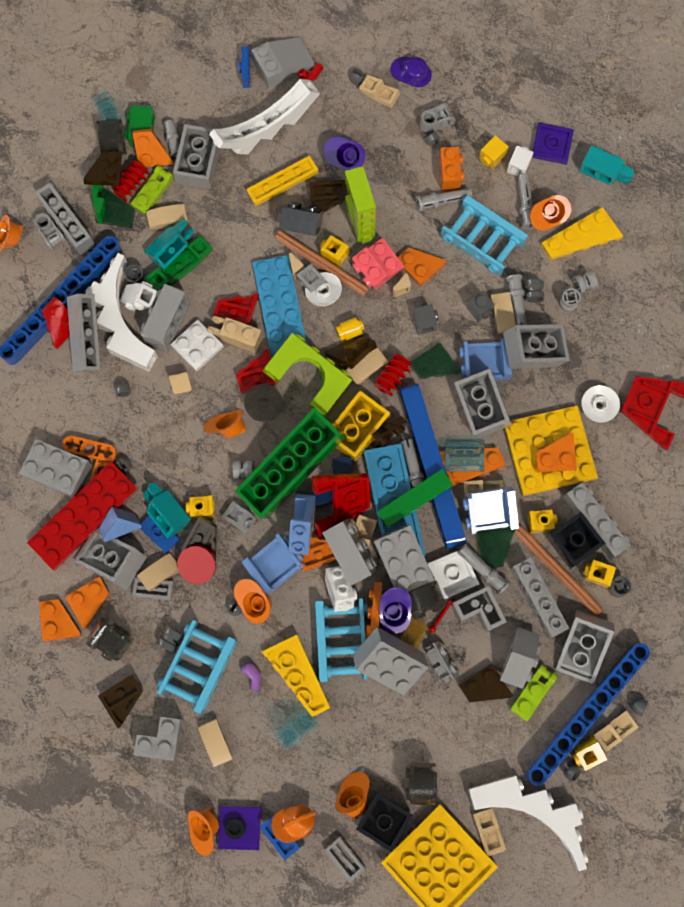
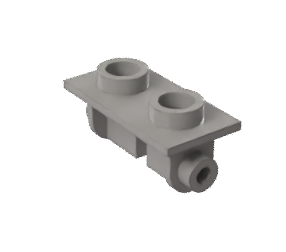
M440 640L425 648L432 665L437 662L440 663V666L434 669L441 681L443 680L444 683H447L459 676L457 665L454 661L450 660L448 649Z

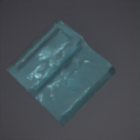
M446 439L445 472H484V439Z

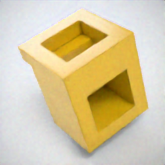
M332 235L327 240L324 239L320 245L321 255L335 263L337 267H340L349 255V246Z
M212 495L189 497L190 502H186V513L190 514L192 519H198L199 516L215 518V502ZM197 504H203L201 509H196Z
M552 509L529 511L527 514L529 533L553 531L555 526L558 525L557 515L553 514ZM541 517H545L547 523H542Z
M592 560L590 564L586 563L583 575H586V581L608 588L611 586L616 567ZM594 571H598L600 577H595Z
M594 735L590 737L591 739L573 748L575 754L572 755L578 766L582 764L585 771L607 760Z

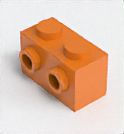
M442 147L439 156L441 191L460 190L461 182L464 181V170L460 168V165H463V154H459V147Z

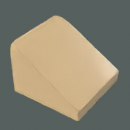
M290 253V265L293 278L296 280V274L304 268V264L293 253Z
M407 273L393 287V297L411 291V282Z
M187 372L169 376L174 394L192 390L190 377Z

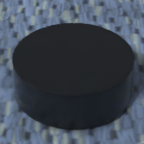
M238 817L229 819L225 825V833L231 839L242 837L246 831L245 822Z

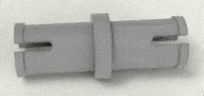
M167 120L163 123L166 131V143L169 144L171 157L177 158L180 137L176 131L175 121Z

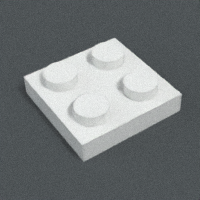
M196 320L170 344L196 372L224 347L213 334L207 331V328L199 320Z
M458 551L428 563V567L443 600L479 585L472 566L457 553Z

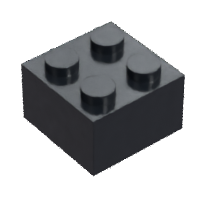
M291 202L282 207L280 230L312 236L320 233L324 211L319 210V206L309 205L301 207L302 203Z
M582 512L547 537L569 569L606 544Z
M376 792L356 830L392 852L413 814Z

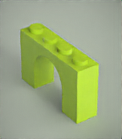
M362 166L345 171V182L350 194L345 196V204L357 243L370 242L375 238L376 205L364 167Z
M292 333L266 365L263 372L278 383L293 364L298 362L314 364L320 370L323 381L320 391L307 407L311 410L314 407L319 408L327 414L352 379L349 378L350 375L345 370L336 368L334 366L335 363L331 359L322 357L317 348L314 346L310 347L304 343L305 339Z

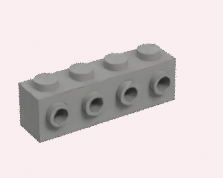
M75 294L67 297L73 372L100 370L95 294Z
M581 483L569 491L563 499L576 515L580 512L584 514L606 543L601 549L612 560L631 546L628 543L629 538L625 533H621L618 530L616 521L611 516L608 517L603 504L595 500L592 496L593 491L591 488Z

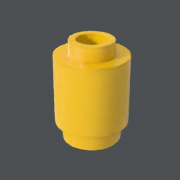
M356 317L339 323V326L335 327L341 341H347L362 335V330L365 329L361 319L357 320Z

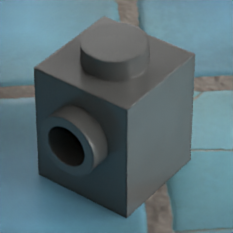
M483 290L468 301L467 310L479 322L493 314L495 304Z
M432 304L416 306L413 316L418 335L436 331V321H439L437 310L433 309Z

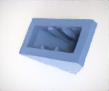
M111 507L98 529L104 542H107L142 527L135 514Z

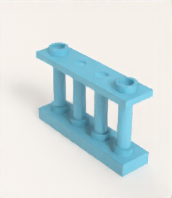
M467 195L462 204L464 212L451 229L446 226L442 227L441 236L447 243H453L487 266L489 271L501 276L505 268L502 264L515 246L521 248L524 246L528 235ZM473 215L479 222L467 238L464 239L456 233L467 218ZM488 225L494 232L482 248L479 249L471 243L483 227ZM503 235L509 239V242L495 260L486 253L499 236Z
M363 598L359 599V606H354V608L348 611L334 612V608L324 606L323 601H315L320 683L328 682V678H332V675L363 674L357 671L355 666H327V658L331 657L330 655L354 654L360 646H326V637H329V635L361 633V644H363L365 641L364 615H368L367 603H363ZM360 614L359 626H325V618L328 615ZM363 674L364 680H368V676Z
M193 620L192 623H188L185 627L184 634L186 635L165 678L162 677L157 685V689H159L157 694L164 696L166 691L193 703V706H195L193 711L203 714L238 641L231 637L222 641L197 629L199 623ZM195 636L218 647L221 651L219 658L213 659L188 647L192 637ZM186 654L211 666L212 672L210 676L203 677L180 666L179 663L183 655ZM175 672L201 684V687L204 688L201 695L196 696L171 684L170 682Z

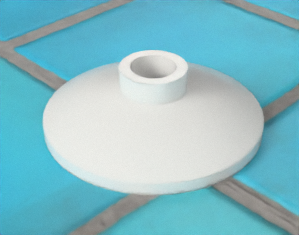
M322 272L320 274L324 277L325 283L311 293L305 287L307 299L316 306L333 304L342 292L339 278L332 273Z
M598 385L589 388L582 397L581 406L584 414L590 420L604 423L612 420L617 415L620 401L618 395L611 388ZM597 403L602 404L601 409L596 407Z

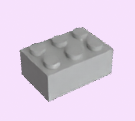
M184 124L173 170V176L177 184L206 189L212 188L221 149L213 143V139L209 135L213 129Z
M164 284L163 288L159 289L156 296L157 301L155 305L150 307L149 318L147 322L142 324L140 332L147 346L168 354L171 348L170 344L178 333L190 303L186 292Z
M563 324L515 325L503 332L510 369L558 367L570 361Z
M491 369L454 382L472 433L477 439L513 426Z
M35 439L19 474L25 479L73 498L82 489L93 465L86 459Z
M348 518L322 532L351 586L372 575L377 570V562L374 556H370L366 550L368 545L364 538L359 537L357 524L354 520L351 521Z
M406 525L373 540L393 588L400 587L409 592L434 581L411 525Z
M378 627L375 628L353 654L357 671L402 695H405L429 668L423 652Z

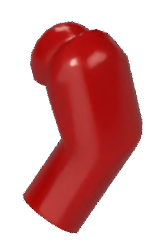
M316 63L311 71L307 72L305 69H301L298 72L299 79L315 81L324 68L321 64Z

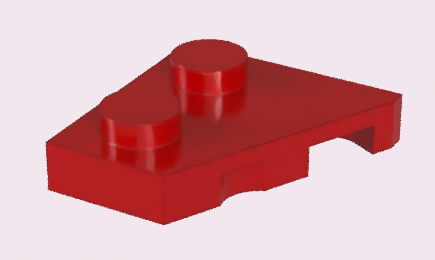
M254 293L253 296L245 298L237 296L232 299H219L213 316L223 319L227 317L250 326L259 294Z
M53 297L41 311L47 322L46 327L51 335L52 345L58 349L70 336L68 309L57 298Z
M269 349L264 350L262 355L256 360H252L246 368H243L236 374L241 394L278 384L263 372L271 360Z

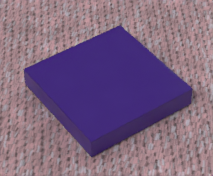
M538 123L532 158L567 165L574 130Z
M220 806L218 849L260 850L261 807ZM234 817L241 818L246 825L244 835L238 839H231L225 833L227 821Z

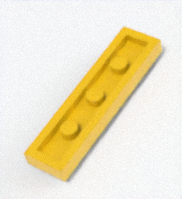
M308 156L247 188L246 191L256 207L318 174L319 171L311 157Z

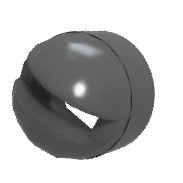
M352 70L350 73L352 84H362L364 81L362 70Z
M436 130L423 137L429 146H434L439 142Z
M124 381L117 383L115 386L116 396L125 397L130 395V386Z
M120 458L116 461V466L124 474L131 470L132 464L127 458ZM123 461L127 468L123 469L120 462Z
M231 600L227 604V611L232 616H238L242 613L239 605L236 606L233 612L230 611L234 604L237 603L236 600Z
M643 699L634 700L631 705L633 712L643 716L648 701Z
M567 764L569 768L567 770L564 769V775L569 781L574 782L580 776L582 769L575 764Z

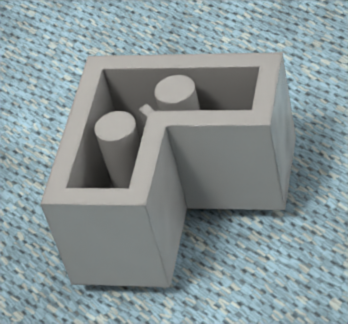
M489 586L451 605L459 623L478 615L486 633L507 622Z
M520 627L516 628L511 640L509 654L502 668L500 681L522 689L526 681L530 682L533 674L531 669L532 667L536 668L539 661V656L537 655L542 645L539 643V634Z
M160 717L157 737L137 735L133 755L176 761L178 759L184 720Z

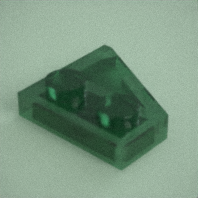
M103 188L101 198L105 200L106 210L102 224L132 229L136 213L135 209Z
M441 343L410 362L412 364L410 367L419 379L443 377L449 374L458 375L461 373V370Z
M510 527L477 531L481 559L488 566L494 569L503 568L515 529L511 530Z

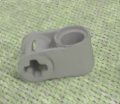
M443 103L422 113L420 129L422 132L429 134L432 131L449 127L456 121V118L451 115L449 105Z
M41 213L35 217V226L50 250H53V247L59 243L66 242L58 227L55 226L47 214ZM44 222H48L45 227H41Z

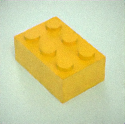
M359 391L334 422L347 435L336 449L345 456L351 457V460L356 463L370 445L372 434L376 431L379 433L389 421L390 412Z

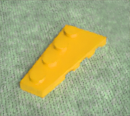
M602 207L541 243V247L549 259L553 260L573 254V252L579 250L583 251L596 245L607 244L609 241L620 240L623 238V235Z
M295 635L262 651L263 655L271 662L274 669L285 680V683L296 694V697L312 717L331 708L299 635Z

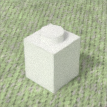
M516 146L508 164L507 173L515 176L526 174L534 152L526 147Z

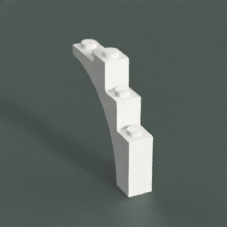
M299 79L280 100L259 115L235 126L213 129L209 135L218 148L232 149L237 154H249L261 139L272 140L284 124L295 125L320 95V92L311 80Z
M118 253L111 260L107 273L103 274L101 284L94 281L86 289L85 294H95V306L102 309L96 316L97 325L100 329L113 335L109 337L106 343L109 353L150 372L158 355L155 350L143 344L132 334L122 316L119 303L120 285L128 262L124 255Z
M515 775L467 788L474 810L489 807L510 808L523 811L539 819L560 838L570 854L575 869L578 871L587 869L586 863H588V858L585 850H581L579 842H582L579 830H575L576 826L582 825L583 813L580 806L577 807L575 803H569L551 808V805H554L551 793H547L545 789L522 795L521 791H524L522 781L517 779Z

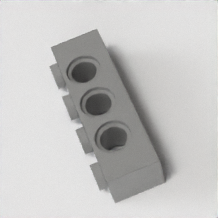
M50 182L35 192L43 207L80 256L95 247L91 236Z
M531 557L513 566L510 570L547 638L550 639L568 630L569 626Z

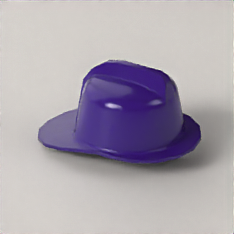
M400 57L391 64V75L398 81L414 87H424L431 81V69L422 58Z
M336 136L330 138L324 145V157L333 166L344 170H351L362 167L365 162V150L355 141Z
M394 587L385 591L381 597L380 624L389 633H401L410 624L412 600L408 591L400 587Z

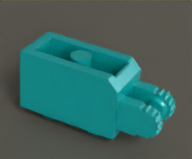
M592 145L579 172L607 185L614 184L615 180L628 184L635 173L633 169L623 164L625 160L619 156L609 154L602 148Z
M185 219L178 221L173 227L169 226L144 251L156 266L165 269L187 248V240L194 234V230L188 227L180 233L188 224Z
M150 483L147 487L148 489L143 494L149 503L146 512L168 539L184 530L191 519L168 490L164 492L157 483Z

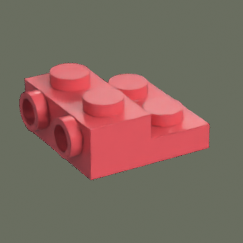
M383 238L371 247L364 248L352 258L354 261L352 266L358 273L362 271L365 275L363 278L364 282L368 287L373 286L375 290L405 268Z

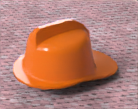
M561 195L548 197L533 206L530 212V222L537 230H549L562 224L569 218L571 204L567 198Z
M6 214L0 222V253L3 248L15 246L19 242L23 230L22 225L10 221L9 216Z
M237 409L212 417L204 424V432L208 434L219 432L225 438H233L245 433L246 427L242 419L243 411Z
M252 579L240 580L234 588L236 602L250 622L255 624L265 622L270 615L272 607L270 596L264 593L258 583Z
M354 772L348 775L343 780L336 799V810L346 814L353 820H356L368 808L367 794L370 780L365 773Z
M302 804L280 810L272 818L271 828L273 834L277 839L285 843L295 842L308 836L315 823L314 815L316 811H312L308 806Z
M211 807L199 812L191 810L187 816L191 842L199 854L208 856L214 848L213 837L219 829V822Z

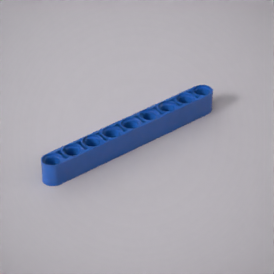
M105 237L0 347V357L7 364H17L48 332L47 322L41 310L53 297L58 300L65 298L61 303L68 309L67 297L75 294H84L86 289L109 267L111 260L118 253L121 254L122 249L116 237ZM116 245L113 249H108L109 246ZM98 258H103L101 262H96ZM86 271H90L89 275L83 276ZM78 284L75 289H70L72 285ZM39 324L37 329L32 330L34 325ZM22 338H26L24 343H19ZM13 351L12 356L6 357L9 352Z
M419 384L399 388L425 479H428L441 469L445 472ZM449 488L432 500L447 549L466 544L451 488Z
M638 643L629 647L528 768L526 779L529 783L539 786L547 781L648 659L650 650L647 645ZM636 648L642 650L643 655L641 658L636 657L634 653ZM624 662L630 666L629 673H625L622 670ZM611 678H615L618 682V686L615 689L609 684ZM598 693H602L605 696L603 704L598 703L596 699ZM586 708L591 709L593 713L590 719L584 717L583 713ZM574 723L578 724L580 728L577 735L571 732V726ZM560 739H564L567 742L565 750L558 748V741ZM548 754L554 757V763L551 766L546 765L544 761ZM534 770H538L541 773V778L537 782L533 781L531 777Z

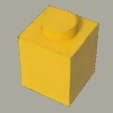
M495 135L481 149L479 159L483 165L489 166L493 170L507 155L509 146Z

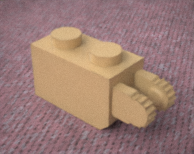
M218 316L212 317L211 320L221 325L222 328L220 330L208 326L207 331L209 333L219 336L225 343L256 354L263 338L260 329L227 317L226 319Z

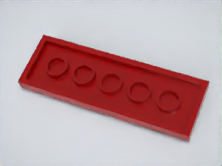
M110 461L27 544L55 571L99 528L111 507L119 509L138 488Z

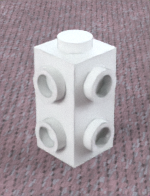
M146 282L128 284L119 302L125 304L124 307L131 311L137 309L143 311V309H150L152 305H155L158 291L152 289L153 286Z
M341 567L326 568L325 583L334 612L348 611L354 608V601L357 600L356 589L350 586Z

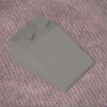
M300 37L267 42L251 50L253 62L268 89L298 76L299 70L305 69L308 71L316 65Z
M97 529L88 538L74 561L126 591L147 557L134 547L116 538L104 542Z
M576 609L555 670L594 684L614 634L615 624Z

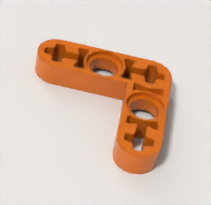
M67 436L62 442V447L66 452L96 460L90 481L98 474V470L101 467H105L110 461L114 464L116 463L118 453L110 444L76 436ZM72 441H74L76 445L81 447L80 449L78 447H72L70 449V447L67 446V444L72 443ZM87 445H94L95 450L92 454L85 453ZM99 447H101L100 450L104 452H108V450L110 449V451L113 453L112 456L109 455L108 458H106V456L103 453H99Z

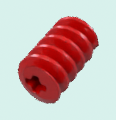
M134 160L130 162L131 166L126 167V171L121 172L120 186H112L113 192L125 202H128L126 195L133 196L130 191L131 189L137 191L136 184L142 186L140 179L147 180L144 174L150 175L141 163Z
M397 353L394 354L393 359L389 361V365L384 367L385 371H381L380 377H376V383H373L374 386L382 393L392 397L393 394L390 390L397 391L398 388L395 386V383L402 384L399 378H407L404 372L411 373L408 366H412V364L403 356Z

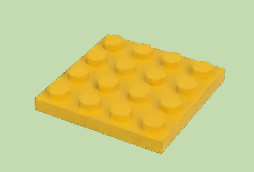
M578 405L512 420L513 426L504 429L522 497L598 479ZM573 433L577 470L537 473L536 452Z
M441 804L381 861V864L420 907H459L498 868Z

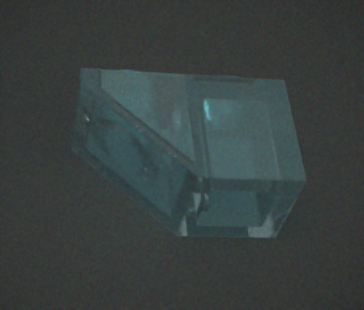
M108 91L91 98L106 129L122 122L119 111Z
M305 709L274 736L286 751H289L319 723Z

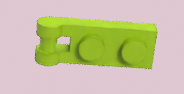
M158 165L152 176L130 203L131 207L146 216V211L153 208L173 181V173L170 171L166 172L162 166ZM160 177L164 178L162 182L159 181Z
M543 664L538 667L530 682L525 686L510 709L526 722L558 678L556 673L548 671L547 667ZM541 675L547 679L545 684L539 681Z

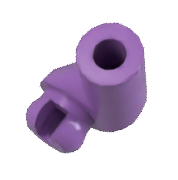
M252 663L243 664L241 672L251 679L250 690L260 691L261 672Z

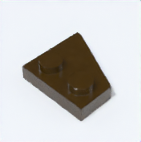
M103 151L84 176V185L120 186L122 151Z
M345 180L310 182L311 205L319 206V210H323L325 213L344 202L345 196H347Z
M359 335L326 350L324 353L327 358L353 369L376 347L375 340Z
M401 416L386 425L380 433L374 432L372 434V445L375 448L386 446L391 441V437L394 435L399 436L406 430L404 428L406 427V420Z
M199 516L181 551H184L189 546L202 545L213 552L216 561L217 525Z
M492 663L458 685L469 703L513 697L505 682L500 681L501 676Z
M131 674L98 695L118 729L124 723L142 694L143 689L135 675Z

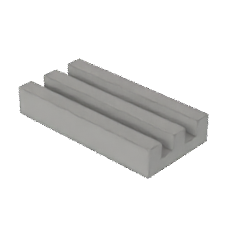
M134 577L132 597L172 601L174 581L164 580L160 583L168 585V589L155 587L151 590L167 593V596L137 593V590H148L145 586H139L138 582L141 581L138 577Z
M340 835L324 848V851L349 882H352L366 869ZM338 842L343 846V848L346 850V852L350 855V857L354 860V862L358 865L360 869H355V867L351 864V862L347 859V857L336 845ZM331 848L335 849V851L343 859L346 865L354 873L352 876L349 875V873L345 870L342 864L330 851Z

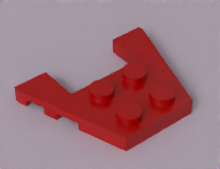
M636 376L620 412L661 448L667 451L675 434L656 425L670 393L684 399V383L675 380L664 381L656 378Z
M366 473L312 476V487L316 495L332 490L333 516L315 521V533L318 539L324 537L322 532L348 518L351 520L370 508V477Z

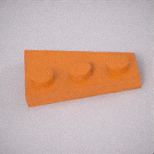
M499 448L439 451L445 472L453 484L452 487L503 468L506 465Z
M374 581V589L370 588L369 600H373L372 607L368 606L367 618L371 619V625H367L366 637H369L376 627L379 628L382 582Z

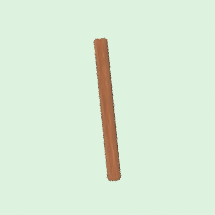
M279 230L275 235L276 240L323 271L336 275L340 282L360 295L365 296L369 290L367 285L284 231Z
M522 525L514 531V534L594 616L602 612L603 608Z

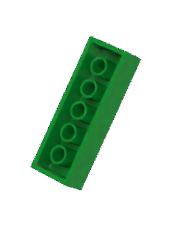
M314 407L245 479L235 492L260 519H268L347 435L321 409Z

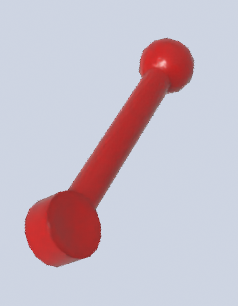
M451 597L435 623L429 627V632H436L437 625L455 600Z

